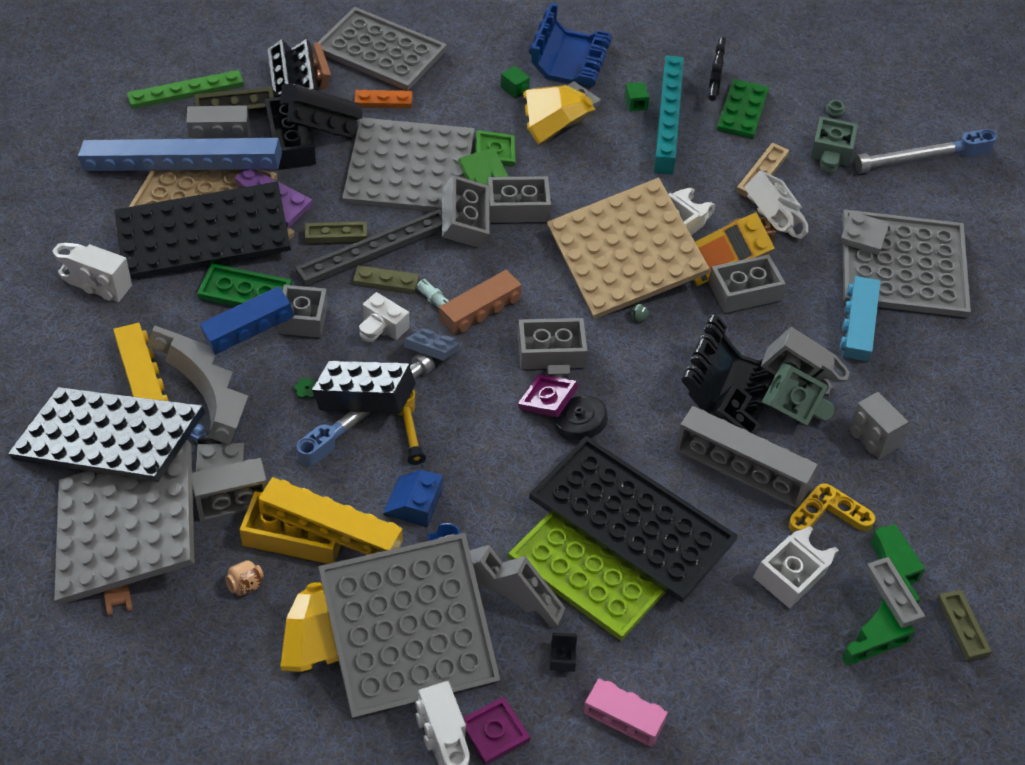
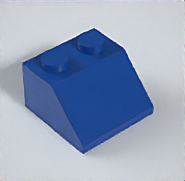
M424 470L400 476L383 515L428 527L443 491V476Z

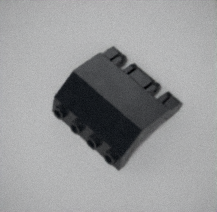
M711 315L704 328L705 334L701 335L690 359L693 365L687 366L682 377V383L689 390L688 395L697 406L709 414L720 395L736 383L752 396L744 411L757 421L764 405L762 400L775 375L761 367L763 359L756 360L741 355L725 335L727 329L725 323L720 317Z

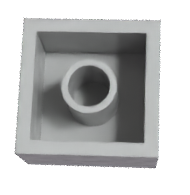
M284 285L283 293L291 303L294 317L277 325L278 334L321 338L328 307L327 289Z
M876 392L857 404L849 430L854 438L859 439L865 445L870 454H874L880 459L899 448L908 421L879 392Z

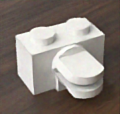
M374 293L362 304L364 321L359 325V333L362 340L373 342L380 335H388L397 340L410 328L409 311L381 294Z

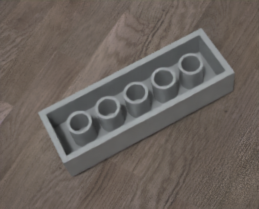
M694 406L691 407L680 424L675 451L797 509L810 490L818 465L786 448L775 445L767 439L760 438L745 429H741L724 419L715 417Z

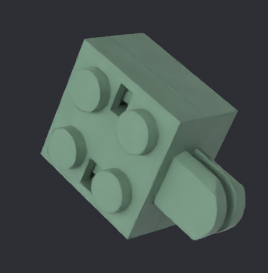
M820 116L810 158L820 160L821 170L832 173L838 169L839 165L849 166L858 124Z
M783 363L762 400V403L807 426L812 417L826 421L834 414V405L829 400L823 398L828 386L795 367Z

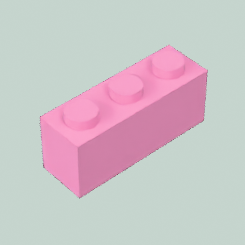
M598 678L585 702L583 714L653 747L666 722L668 712L657 704H650L640 699L635 693L626 692L618 688L614 683Z

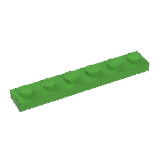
M239 70L135 90L127 92L131 109L195 97V94L214 93L244 87V83Z

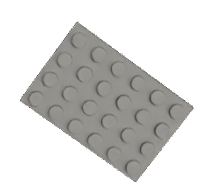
M356 7L345 15L318 42L321 44L325 57L406 91H409L447 51V44Z

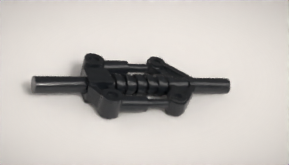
M724 37L719 38L718 44H716V56L712 64L709 81L710 101H715L716 96L719 95L726 44Z

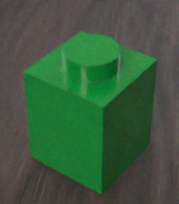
M516 66L501 73L500 87L514 98L524 95L523 92L529 90L530 77Z
M626 83L624 98L629 112L647 110L649 95L645 83Z

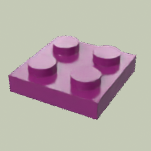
M539 374L519 401V409L558 417L578 389L577 382Z
M504 696L463 717L466 725L465 734L485 765L530 742L529 734Z

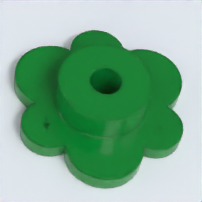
M301 378L298 382L299 384L294 386L297 396L299 398H313L312 389L316 384V380Z

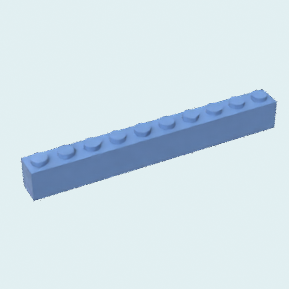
M279 138L84 140L78 158L83 171L278 169L282 151Z

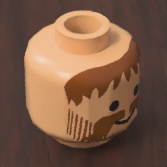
M246 560L228 569L225 582L231 593L244 596L261 587V579L264 575L259 565L255 566L253 562Z

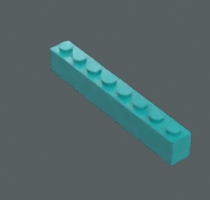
M665 55L654 164L655 173L673 174L684 57Z

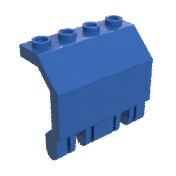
M551 3L549 9H545L544 21H540L539 32L535 33L534 43L530 45L531 63L545 79L567 84L575 81L579 85L594 86L604 62L607 48H609L612 35L599 30L592 34L566 30L557 20L558 4Z

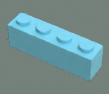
M855 276L853 283L848 284L846 295L850 296V299L846 301L844 313L848 315L847 319H844L842 331H845V337L842 336L840 342V349H843L842 357L869 361L873 350L880 280Z

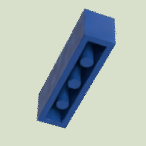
M278 286L200 323L204 338L216 355L280 323L286 322L293 318L294 314L291 303Z

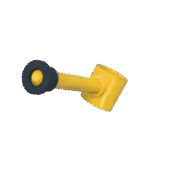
M413 389L399 415H403L410 446L408 462L412 465H418L426 460V455L418 445L411 414L415 410V391Z

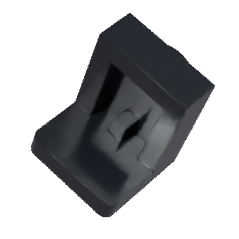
M552 633L550 670L575 672L576 634Z

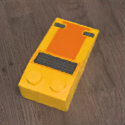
M756 212L695 241L710 268V272L712 266L768 255L775 249ZM710 273L694 279L696 286L709 282Z

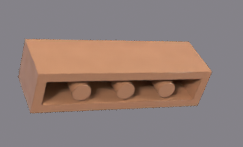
M504 270L439 306V320L453 335L465 332L473 324L483 322L487 316L499 313L503 307L510 303H516L521 298L522 284L507 270Z

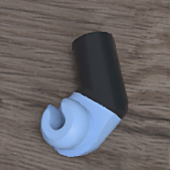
M197 425L191 433V438L197 444H221L220 441L209 438L203 431L204 427L202 425Z

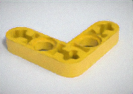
M823 483L819 484L792 514L789 521V529L794 533L808 526L812 527L823 513L829 510L858 530L868 531L875 522V515L872 511L838 489ZM828 493L829 495H826L821 502L819 500L821 494ZM845 504L850 510L842 511L838 505ZM814 506L818 509V512L811 513L806 507ZM803 516L806 518L803 525H796V522L799 523ZM864 517L868 519L864 522L860 521V519H863Z

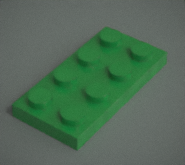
M733 79L717 125V131L754 139L769 87Z
M211 264L197 292V296L200 300L236 307L278 286L283 291L284 285H292V280Z

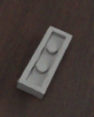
M886 557L868 563L865 569L901 629L922 622L925 615L890 558Z

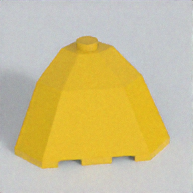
M567 85L532 88L523 92L524 98L527 99L525 112L526 116L529 117L527 129L538 145L549 141L563 128L580 123L596 110L588 96Z
M321 582L308 584L307 588L297 595L286 618L281 671L302 672L312 669L313 665L323 660H326L327 664L339 661Z

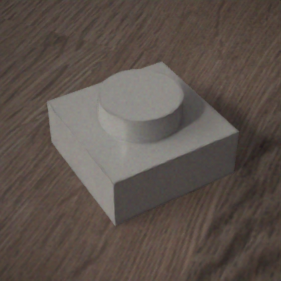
M548 365L546 368V376L565 379L570 374V365Z

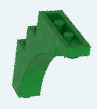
M895 524L877 528L874 531L870 544L876 552L878 559L890 558L918 604L920 598L911 586V583L921 579L925 567ZM882 598L880 608L871 620L861 628L856 639L857 641L851 642L846 646L842 660L846 666H850L910 643L915 630L912 625L901 629Z

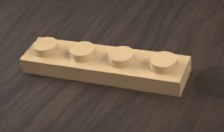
M772 143L738 185L736 193L748 198L747 195L749 193L744 188L747 183L760 170L773 176L788 157L789 150Z

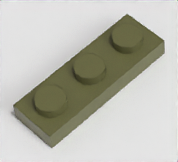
M367 221L305 223L306 244L359 242L367 239Z
M358 265L353 285L415 294L419 274Z
M962 590L939 594L937 598L938 603L966 661L989 657L992 651Z

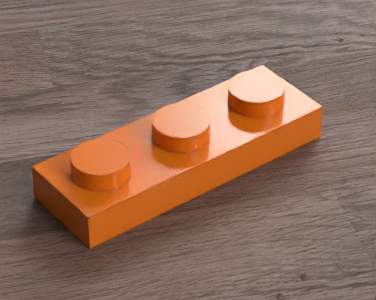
M356 90L355 102L360 107L412 108V91Z

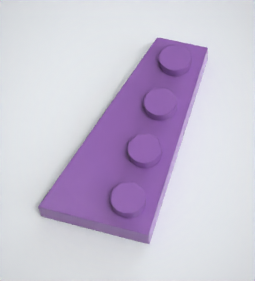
M243 169L235 177V183L240 188L277 182L254 169ZM278 182L286 226L289 229L313 205L312 199Z

